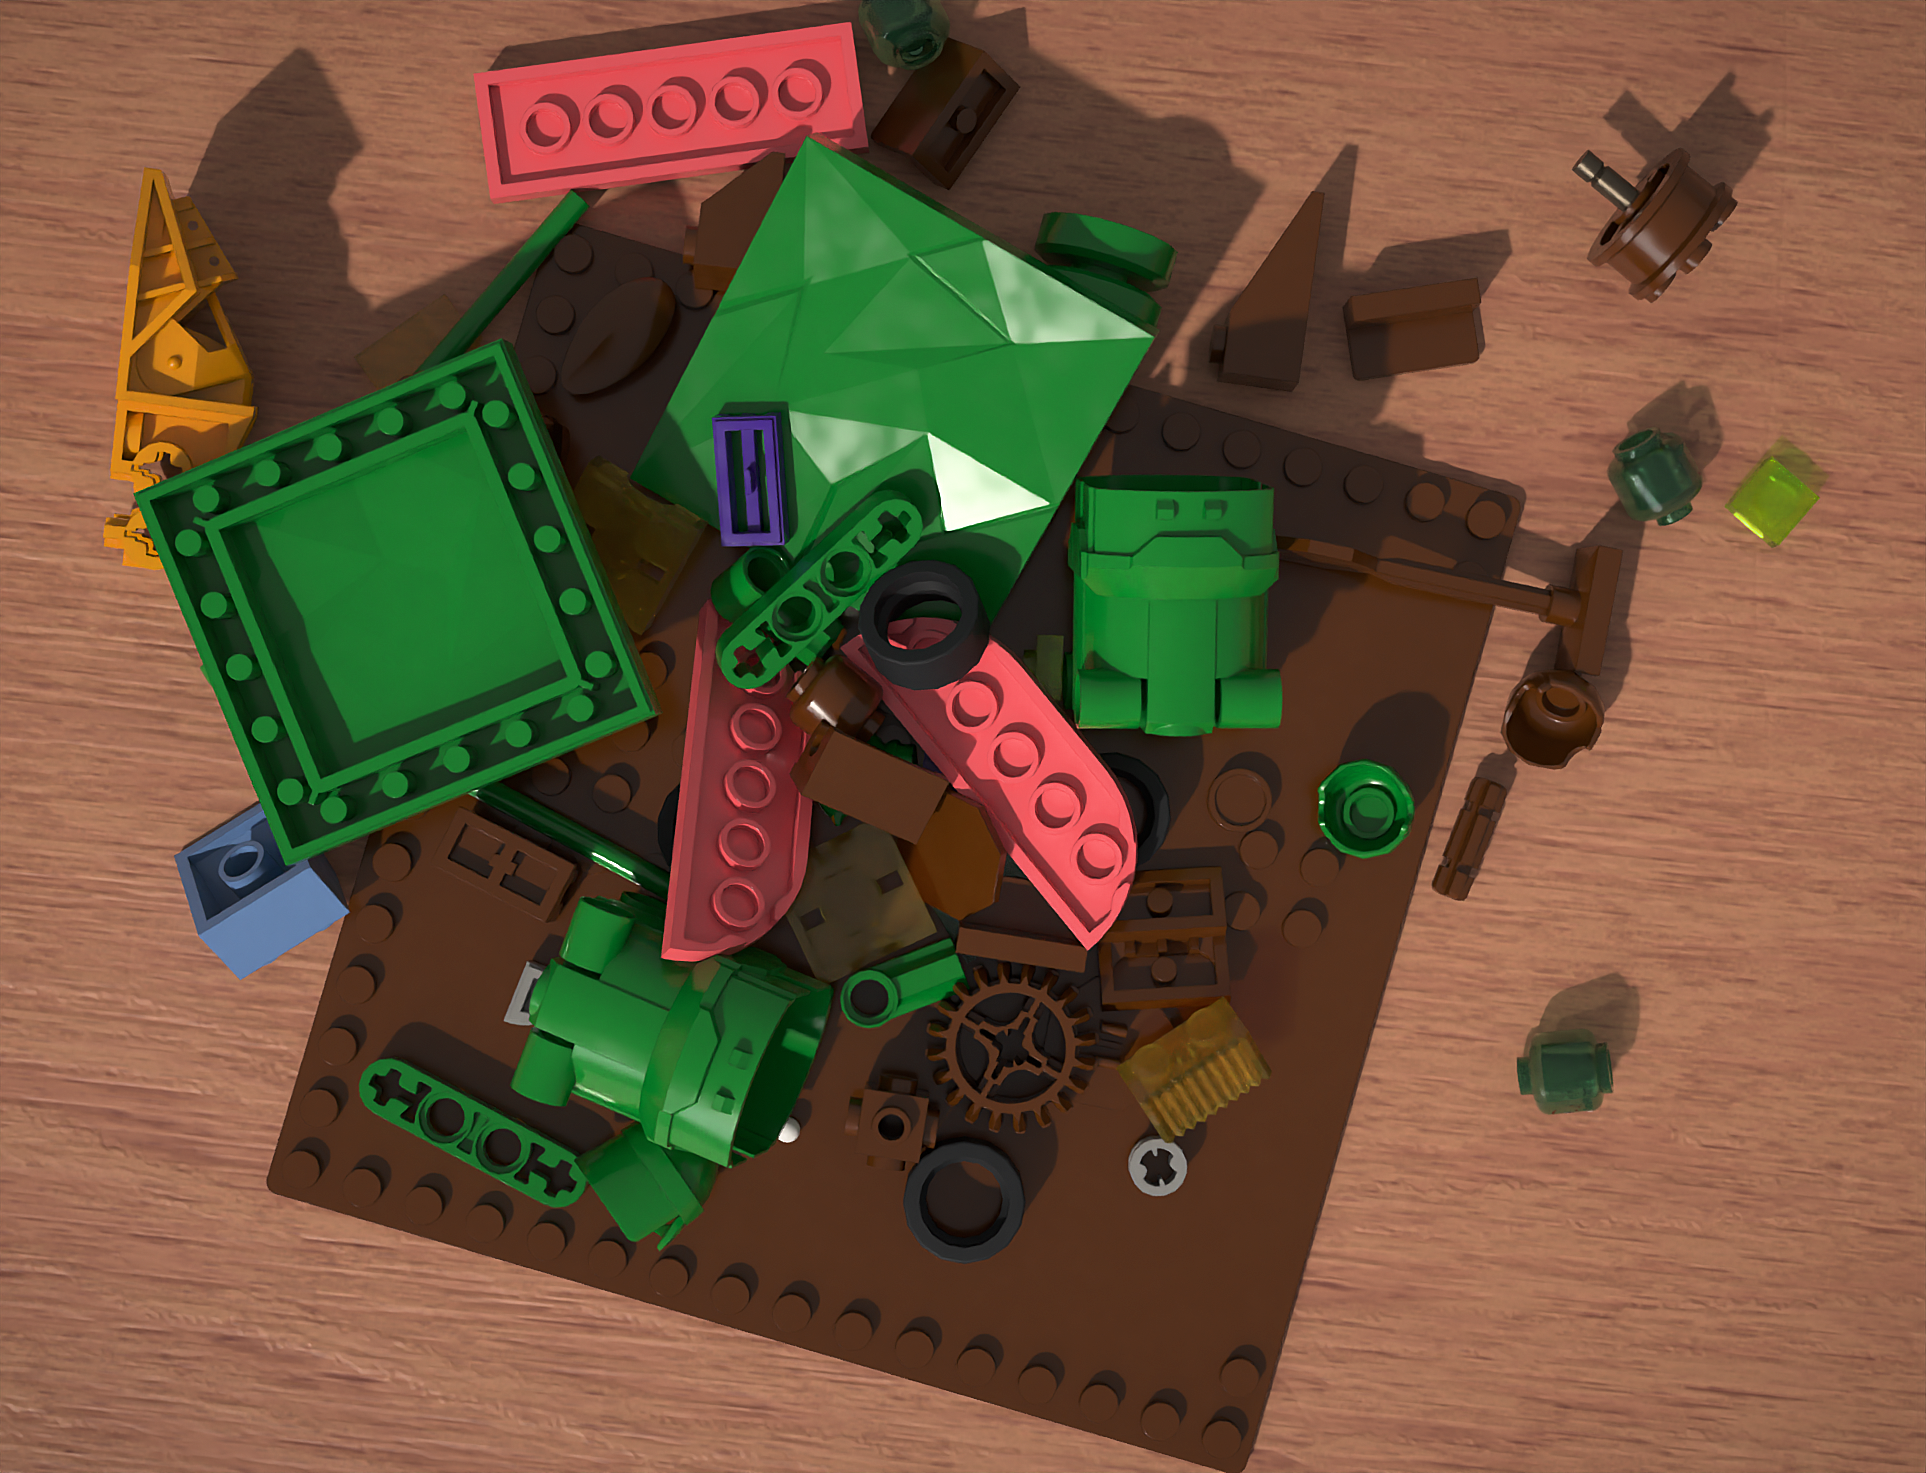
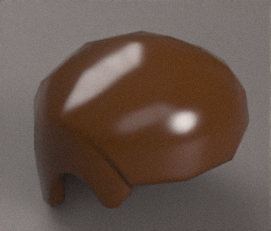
M1550 669L1535 671L1523 678L1512 689L1507 701L1500 733L1509 751L1526 764L1552 770L1563 769L1576 753L1585 748L1590 751L1596 744L1602 732L1601 727L1604 724L1605 705L1596 688L1572 670Z

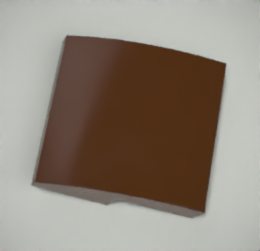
M1221 866L1135 872L1133 885L1124 908L1114 924L1097 942L1102 1012L1230 1004L1231 986L1226 944L1227 919Z

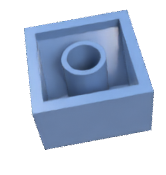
M260 803L174 856L198 936L240 980L262 966L272 963L280 955L314 934L327 929L335 921L350 913L337 875L324 853L301 863L285 865Z

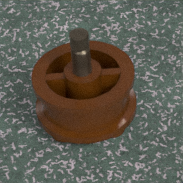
M1678 148L1667 155L1636 187L1631 185L1611 167L1604 166V162L1590 150H1587L1572 168L1574 173L1585 182H1591V186L1618 208L1591 246L1587 260L1596 267L1608 263L1631 282L1629 294L1637 300L1646 299L1653 303L1672 283L1678 269L1685 274L1693 271L1712 247V243L1706 239V236L1710 231L1714 232L1738 204V201L1732 197V188L1725 182L1712 186L1688 166L1690 154L1683 148Z

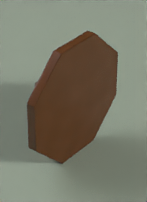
M947 787L918 843L915 845L898 837L896 854L918 899L960 921L999 901L1007 852L984 805Z
M1095 976L1079 987L1080 993L1067 1006L1072 1013L1082 1007L1089 1006L1092 1008L1093 1017L1086 1022L1077 1024L1079 1033L1087 1031L1099 1033V1043L1092 1046H1080V1054L1095 1057L1098 1060V1066L1096 1070H1084L1076 1067L1074 1074L1085 1079L1090 1085L1086 1094L1076 1093L1068 1087L1064 1091L1071 1102L1123 1112L1167 1082L1177 1031L1161 1008L1102 1012L1100 978ZM1050 1010L1043 1049L1051 1054L1050 1057L1064 1064L1066 1056L1064 1032L1058 1019Z

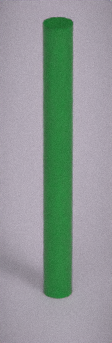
M572 190L564 196L414 373L430 369L465 354L590 207L580 196Z
M497 781L468 793L470 796L665 900L668 899L669 872Z

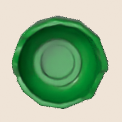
M1371 759L1355 760L1341 763L1321 782L1317 790L1318 823L1324 835L1330 839L1331 843L1340 852L1362 859L1389 854L1409 836L1415 817V800L1411 787L1394 767Z

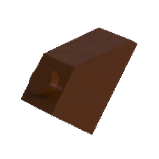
M771 152L701 203L698 226H686L683 248V264L694 265L695 288L727 291L785 179V153Z

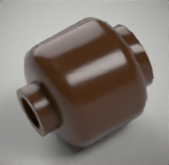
M841 654L833 655L826 661L817 655L786 695V698L793 702L789 714L791 721L809 736L812 735L819 723L823 722L867 743L886 717L877 710L883 696L882 686L868 673Z

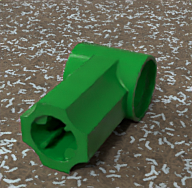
M756 546L750 548L713 580L710 593L711 601L716 611L724 619L734 623L791 570L789 564L779 552L770 547ZM800 596L787 599L779 607L777 614L778 622L789 627L801 625L811 614V601ZM838 618L835 619L796 657L807 666L817 655L822 658L844 627ZM767 621L759 626L761 630L779 644L782 642L775 636Z
M949 936L879 964L860 968L853 972L844 983L840 996L841 1008L847 1019L859 1027L868 1029L880 1027L893 1018L956 995L953 986L957 982L964 983L969 990V984L958 955L955 952L951 937ZM871 979L878 981L884 985L888 992V1004L882 1011L876 1014L862 1013L856 1009L852 1002V989L863 980Z

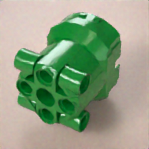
M1133 474L1078 476L1076 478L1075 522H1071L1070 538L1068 539V566L1074 571L1073 652H1065L1063 656L1062 694L1064 709L1074 710V722L1077 729H1138L1140 727L1147 734L1197 736L1212 733L1213 727L1279 728L1282 716L1281 675L1279 669H1267L1269 587L1279 579V551L1277 550L1275 529L1273 528L1274 487L1262 484L1261 489L1260 481L1253 478L1236 476Z
M623 891L619 900L607 899L600 895L595 898L581 896L561 946L560 957L551 959L533 990L529 1006V1021L535 1027H532L510 1084L511 1088L532 1100L559 1107L566 1106L571 1093L640 1122L647 1140L670 1150L677 1149L695 1153L731 1169L747 1161V1158L733 1153L732 1149L752 1158L768 1152L781 1135L808 1078L826 1027L834 988L829 984L788 968L776 955L754 946L731 955L717 954L703 961L661 958L666 903L631 891Z

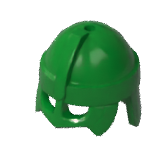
M634 1121L620 1130V1134L574 1159V1162L626 1238L636 1242L655 1232L662 1237L657 1245L660 1251L680 1233L685 1224L687 1226L704 1212L702 1206L712 1192L717 1180L720 1164L695 1153L677 1149L670 1150L647 1140L642 1124ZM676 1217V1219L670 1225L666 1224L667 1222L671 1221Z

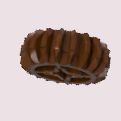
M999 960L997 966L998 980L991 981L988 970L984 965L980 964L973 968V975L979 986L973 991L970 987L968 990L966 985L961 982H957L953 986L954 992L962 1000L959 1005L949 999L937 1001L935 1007L940 1013L950 1017L949 1024L930 1022L927 1025L926 1031L932 1036L945 1038V1046L928 1048L925 1051V1057L931 1061L946 1059L948 1067L933 1074L931 1080L934 1085H942L953 1078L958 1087L951 1091L945 1099V1103L949 1107L957 1105L964 1095L974 1102L966 1112L965 1120L967 1122L974 1123L980 1116L982 1109L985 1108L993 1111L989 1120V1130L991 1132L997 1133L1000 1131L1004 1114H1013L1014 1130L1017 1134H1023L1027 1130L1028 1121L1026 1113L1034 1111L1039 1125L1042 1128H1046L1052 1123L1047 1104L1053 1102L1059 1111L1066 1115L1073 1110L1074 1106L1071 1100L1063 1092L1066 1087L1079 1094L1084 1095L1087 1093L1090 1087L1089 1083L1074 1073L1076 1067L1084 1070H1096L1098 1060L1091 1055L1080 1054V1046L1095 1045L1099 1043L1100 1038L1099 1033L1095 1031L1081 1033L1078 1031L1077 1024L1088 1021L1093 1017L1094 1013L1089 1006L1082 1007L1074 1013L1068 1008L1067 1004L1072 1002L1080 993L1076 985L1068 987L1060 997L1051 990L1059 979V971L1051 969L1046 974L1043 983L1040 984L1032 981L1036 971L1035 965L1024 964L1021 978H1012V965L1010 961ZM1019 993L1030 996L1018 1017L1010 1022H998L989 1017L984 1018L972 1011L976 1004L996 994ZM1046 1007L1054 1013L1064 1032L1066 1041L1064 1064L1050 1057L1051 1054L1039 1046L1036 1040L1035 1029ZM1029 1017L1030 1022L1023 1033L1025 1037L1022 1042V1046L1029 1051V1056L1021 1061L1018 1055H1016L1013 1062L1007 1061L1000 1074H996L995 1070L1002 1059L1000 1055L1003 1051V1045L996 1040V1035L1004 1030L1008 1037L1012 1029L1018 1030L1025 1018ZM962 1028L974 1034L973 1038L980 1041L989 1053V1064L979 1084L971 1077L962 1059L960 1048ZM1016 1070H1027L1038 1076L1041 1074L1053 1081L1042 1091L1027 1097L1009 1098L996 1095L1007 1075Z

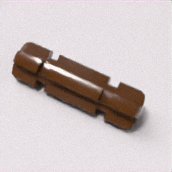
M1474 777L1471 780L1464 800L1469 801L1466 810L1460 808L1442 855L1448 859L1445 866L1438 865L1431 883L1432 889L1436 893L1457 901H1464L1468 897L1474 878L1470 877L1469 874L1472 868H1479L1496 824L1495 821L1491 820L1493 812L1500 813L1507 795L1506 788L1501 784L1483 777Z

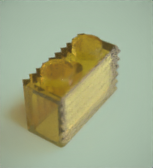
M1224 996L1209 1006L1196 1011L1189 1019L1153 1043L1141 1047L1133 1056L1115 1067L1165 1143H1173L1175 1136H1184L1186 1128L1195 1129L1197 1121L1205 1122L1208 1114L1216 1115L1218 1107L1227 1108L1229 1100L1238 1101L1240 1093H1249L1250 1086H1259L1261 1079H1270L1272 1070L1249 1031Z

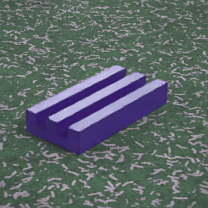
M771 412L765 415H756L755 413H742L735 416H730V414L715 415L712 417L721 545L765 546L787 544L790 541L781 412ZM741 430L748 531H739L731 433V431ZM757 430H763L770 531H764Z

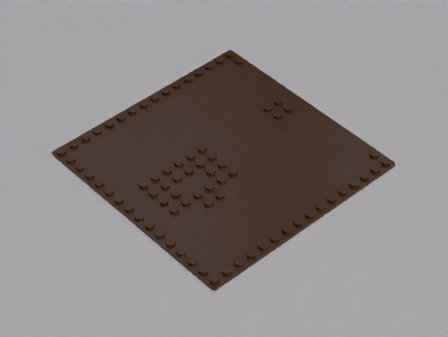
M575 224L537 269L514 349L540 412L554 417L569 430L570 448L563 469L663 713L509 776L499 782L670 873L671 868L666 864L658 844V816L667 795L681 782L699 612L706 601L711 599L710 589L713 580L750 548L747 546H722L720 530L630 479V476L726 291L695 288L694 265L683 264L682 254ZM641 277H653L667 283L675 295L676 309L664 338L646 362L629 376L605 389L589 394H572L566 391L561 384L562 365L575 333L589 311L606 294L632 280ZM1128 385L1076 477L1172 474L1253 478L1261 482V489L1262 484L1274 487L1273 528L1275 529V535L1312 539L1354 548L1378 559L1402 558L1501 579L1521 510L1518 499L1511 495L1133 385ZM1076 478L994 620L989 632L991 636L1005 644L1022 660L1075 726L1074 710L1064 709L1062 666L1064 653L1073 652L1074 571L1068 566V539L1070 538L1071 522H1075ZM1279 559V579L1269 587L1267 669H1279L1282 681V716L1279 728L1213 727L1212 733L1197 736L1147 734L1140 727L1138 729H1079L1098 754L1117 752L1141 760L1158 774L1169 795L1171 821L1165 841L1149 861L1136 867V871L1218 866L1222 868L1227 919L1226 944L1231 986L1230 1004L1161 1008L1177 1031L1167 1082L1123 1112L1072 1102L1073 1110L1066 1115L1059 1111L1053 1102H1050L1046 1105L1052 1118L1050 1126L1042 1128L1037 1122L1034 1111L1026 1113L1028 1124L1025 1133L1017 1134L1015 1132L1013 1114H1004L1000 1131L997 1133L991 1132L989 1130V1120L993 1111L983 1108L978 1119L971 1124L965 1120V1115L974 1102L964 1095L959 1103L953 1107H949L945 1103L949 1093L958 1087L953 1078L942 1085H934L931 1080L933 1074L948 1067L946 1059L931 1061L925 1057V1051L928 1048L945 1046V1038L932 1036L926 1031L927 1025L930 1022L949 1024L950 1017L938 1011L935 1007L937 1002L893 1018L880 1027L869 1029L859 1027L847 1019L841 1008L840 996L844 983L853 972L860 968L879 964L949 936L955 947L959 920L918 899L896 854L897 836L849 815L843 819L840 826H835L831 817L826 815L820 809L819 803L813 800L808 860L801 888L794 902L782 918L763 937L748 946H754L776 955L788 968L829 984L834 988L831 1008L819 1049L802 1092L790 1115L800 1125L798 1138L789 1143L778 1139L768 1152L755 1158L732 1149L733 1153L747 1158V1161L732 1169L719 1165L715 1185L708 1200L702 1206L704 1212L687 1226L685 1224L680 1233L660 1251L657 1245L662 1237L655 1232L636 1242L628 1240L590 1184L585 1193L576 1202L566 1207L554 1208L544 1205L374 1114L364 1105L360 1097L359 1082L362 1073L370 1064L383 1058L398 1057L408 1060L576 1150L581 1155L621 1133L620 1130L635 1120L571 1093L567 1105L559 1107L532 1100L511 1088L510 1084L529 1032L535 1026L533 1024H511L503 1020L527 961L532 960L548 966L552 958L560 957L561 946L581 896L595 898L600 895L607 899L619 900L623 891H631L652 897L666 904L667 900L466 794L369 834L348 904L350 913L344 917L267 1176V1187L274 1194L1215 1470L1226 1473H1241L1246 1468L1493 605L1390 584L1370 573L1318 568ZM849 606L838 617L844 627L837 640L821 659L826 661L829 657L837 654L846 656L840 647L861 634L858 628L860 611ZM776 641L773 643L774 646L779 645V643ZM797 657L788 663L794 673L800 670L803 673L807 667ZM877 708L886 717L877 729L876 734L885 744L894 739L900 740L901 744H915L918 766L923 768L925 751L898 718L896 719ZM1360 759H1371L1394 767L1411 787L1415 800V817L1409 836L1392 853L1366 859L1340 852L1331 843L1330 839L1324 835L1318 823L1317 790L1321 782L1341 763ZM1238 768L1252 770L1263 777L1271 790L1272 807L1270 813L1260 826L1251 831L1233 832L1224 829L1215 822L1209 812L1207 803L1209 789L1214 780L1228 770ZM1115 775L1130 803L1138 838L1144 830L1148 817L1146 800L1135 784L1127 778ZM949 782L947 787L954 788L952 784ZM459 806H463L577 865L575 869L579 871L575 882L567 888L561 900L563 907L554 922L544 923L430 864ZM1007 853L1003 875L1028 879ZM1097 943L1088 950L1084 973L1055 969L1060 972V976L1051 990L1059 997L1068 987L1076 985L1079 988L1095 976H1099ZM957 953L967 982L973 991L979 987L973 975V968L980 964L984 965L988 970L991 981L999 979L997 971L998 959ZM1010 962L1012 965V978H1021L1024 964ZM1036 966L1032 981L1042 984L1046 974L1054 968ZM871 979L863 980L852 989V1002L856 1009L862 1013L876 1014L882 1011L888 1004V992L884 985L878 981ZM1019 993L996 994L976 1004L972 1011L984 1018L989 1017L998 1022H1010L1018 1017L1030 996ZM957 994L946 998L957 1005L962 1001ZM1048 1007L1042 1013L1035 1029L1036 1040L1042 1048L1050 1015ZM1029 1017L1025 1018L1018 1030L1012 1029L1008 1037L1004 1030L996 1035V1040L1003 1045V1051L1000 1055L1002 1059L995 1070L996 1074H1000L1007 1061L1013 1062L1016 1055H1018L1021 1061L1029 1056V1051L1022 1046L1025 1037L1023 1033L1030 1022ZM962 1028L960 1038L962 1059L971 1077L979 1084L989 1064V1053L980 1041L973 1038L974 1034ZM394 1070L388 1076L377 1075L375 1083L382 1088V1094L379 1099L384 1103H387L396 1096L408 1100L414 1105L406 1112V1116L415 1120L419 1103L432 1091V1088L422 1083L421 1093L415 1095L399 1085V1080L402 1076L399 1071ZM1016 1070L1007 1075L996 1095L1009 1098L1027 1097L1042 1091L1053 1081L1041 1074L1038 1076L1027 1070ZM880 1074L917 1079V1089L929 1091L928 1108L940 1110L935 1144L942 1140L966 1136L987 1140L1007 1153L1020 1172L1026 1200L1022 1225L1007 1247L987 1260L962 1264L942 1260L919 1244L907 1226L903 1206L908 1173L915 1163L906 1161L904 1171H891L866 1165L868 1155L854 1153L857 1137L844 1135L850 1096L863 1098L866 1081L879 1083ZM449 1098L436 1101L431 1107L429 1114L432 1127L438 1133L444 1135H454L462 1128L465 1120L461 1105ZM889 1114L880 1120L879 1128L885 1136L897 1137L904 1130V1122L899 1116ZM504 1128L496 1129L487 1138L486 1152L489 1158L496 1164L510 1165L520 1156L521 1142L518 1136L511 1130ZM1150 1135H1162L1172 1139L1181 1148L1187 1161V1174L1182 1185L1175 1192L1165 1196H1152L1142 1192L1134 1184L1128 1170V1157L1133 1146L1139 1140ZM535 1143L531 1160L519 1171L518 1175L529 1181L530 1171L536 1169L551 1179L548 1189L552 1193L557 1194L564 1187L574 1189L577 1181L569 1176L572 1165L563 1160L554 1168L538 1161L539 1156L545 1152V1148ZM921 1147L920 1155L930 1148ZM1157 1148V1156H1154L1152 1150H1150L1142 1157L1141 1162L1147 1168V1173L1144 1177L1146 1180L1158 1182L1157 1175H1161L1164 1181L1172 1175L1174 1169H1172L1167 1161L1170 1155L1169 1151ZM966 1161L949 1164L938 1171L928 1186L926 1196L928 1213L936 1226L949 1235L962 1238L980 1235L992 1227L1000 1215L1003 1201L1000 1184L992 1172L980 1164ZM676 1217L671 1221L667 1222L666 1224L670 1225L676 1219Z

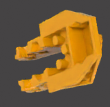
M144 167L129 266L115 399H118L110 468V479L134 482V493L163 481L161 475L152 473L150 469H142L141 466L163 460L166 453L171 454V465L182 467L183 473L242 448L259 414V407L251 406L255 377L216 295L223 285L239 279L237 272L233 270L191 197L185 196L175 199L167 175L160 169ZM191 221L197 222L198 228L196 230L189 229L188 225ZM212 257H217L219 259V264L217 266H212L210 264V259ZM207 303H209L226 346L186 326ZM139 508L133 509L130 515L115 513L114 517H106L103 538H105L104 547L124 549L122 565L151 570L164 569L152 538L145 536L143 532H136L138 529L147 528Z

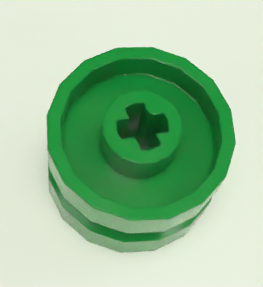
M1051 212L1043 215L1034 250L1049 264L1048 266L1155 328L1157 327L1162 307L1147 292L1166 289L1169 285L1178 254L1170 244L1135 228L1098 217L1067 212Z

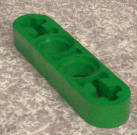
M888 489L877 491L868 497L724 631L717 641L715 654L717 663L728 682L738 688L753 689L761 687L770 681L914 547L920 539L923 523L922 516L907 496L900 491ZM885 511L894 516L900 514L898 518L903 527L895 534L888 529L882 530L883 527L878 518ZM860 532L864 534L869 542L871 541L878 551L872 558L862 543L854 538ZM845 551L856 554L859 557L860 564L853 578L841 583L833 582L826 578V565L832 556ZM800 596L811 601V614L801 625L789 627L778 622L777 614L779 607L787 599ZM767 621L775 636L782 641L778 646H774L769 636L765 637L759 627L763 622ZM742 645L750 651L756 648L755 651L760 660L752 667L744 661L737 665L738 660L734 654L735 650Z
M398 1057L383 1058L370 1064L362 1073L359 1082L360 1097L364 1105L374 1114L540 1203L554 1208L566 1207L576 1202L587 1190L589 1182L574 1162V1159L581 1155L576 1150L412 1062ZM394 1070L399 1071L402 1074L399 1085L415 1095L421 1093L422 1083L432 1088V1091L419 1103L415 1120L406 1116V1112L414 1105L408 1100L396 1096L387 1103H384L379 1099L382 1094V1088L375 1083L377 1075L388 1076ZM449 1098L455 1100L464 1111L465 1120L463 1126L454 1135L438 1133L430 1123L429 1114L431 1107L440 1099ZM504 1128L511 1130L518 1136L521 1142L520 1156L510 1165L496 1164L489 1158L486 1152L487 1138L496 1129ZM535 1143L545 1148V1152L539 1156L538 1161L554 1168L563 1160L572 1165L569 1176L577 1181L574 1189L564 1187L557 1194L552 1193L548 1189L551 1179L536 1169L530 1171L529 1181L518 1175L519 1171L531 1160Z

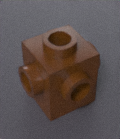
M880 1074L879 1083L866 1081L863 1098L850 1096L844 1135L857 1137L854 1153L868 1155L866 1165L884 1170L904 1171L906 1161L919 1163L921 1147L934 1149L940 1110L928 1108L929 1091L917 1089V1079ZM894 1114L903 1120L904 1130L899 1136L891 1137L882 1134L879 1122L884 1116Z

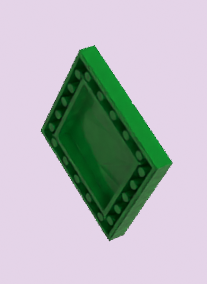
M816 132L807 135L630 479L720 530L712 417L717 414L735 416L742 413L765 415L771 412H781L790 541L785 545L765 546L779 552L788 562L790 569H792L868 497L877 491L888 489L900 491L912 501L922 516L923 529L920 539L914 547L889 570L910 561L932 559L956 565L972 578L989 618L991 628L1160 330ZM741 430L731 431L738 528L739 531H748ZM757 430L764 531H770L763 430ZM888 511L882 513L878 518L883 527L882 530L888 529L893 534L900 531L903 527L898 518L900 514L894 516ZM862 532L854 537L862 543L871 558L878 553L871 541L869 542ZM847 551L832 556L826 565V578L838 583L846 582L853 578L859 568V557ZM868 590L864 592L851 605V607L860 611V605L864 600ZM943 600L927 601L907 609L895 621L916 617H938L959 621L962 613L957 604Z
M503 338L133 493L286 866L306 861L663 713L513 344Z

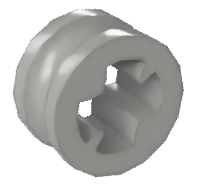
M1150 1135L1139 1140L1133 1146L1128 1157V1170L1134 1184L1142 1192L1152 1196H1165L1175 1192L1182 1185L1187 1174V1161L1181 1148L1172 1139L1162 1135ZM1157 1148L1165 1149L1170 1152L1167 1161L1172 1169H1174L1172 1175L1164 1181L1161 1175H1157L1158 1182L1146 1180L1144 1177L1146 1176L1147 1168L1141 1162L1142 1157L1150 1150H1152L1154 1156H1157Z

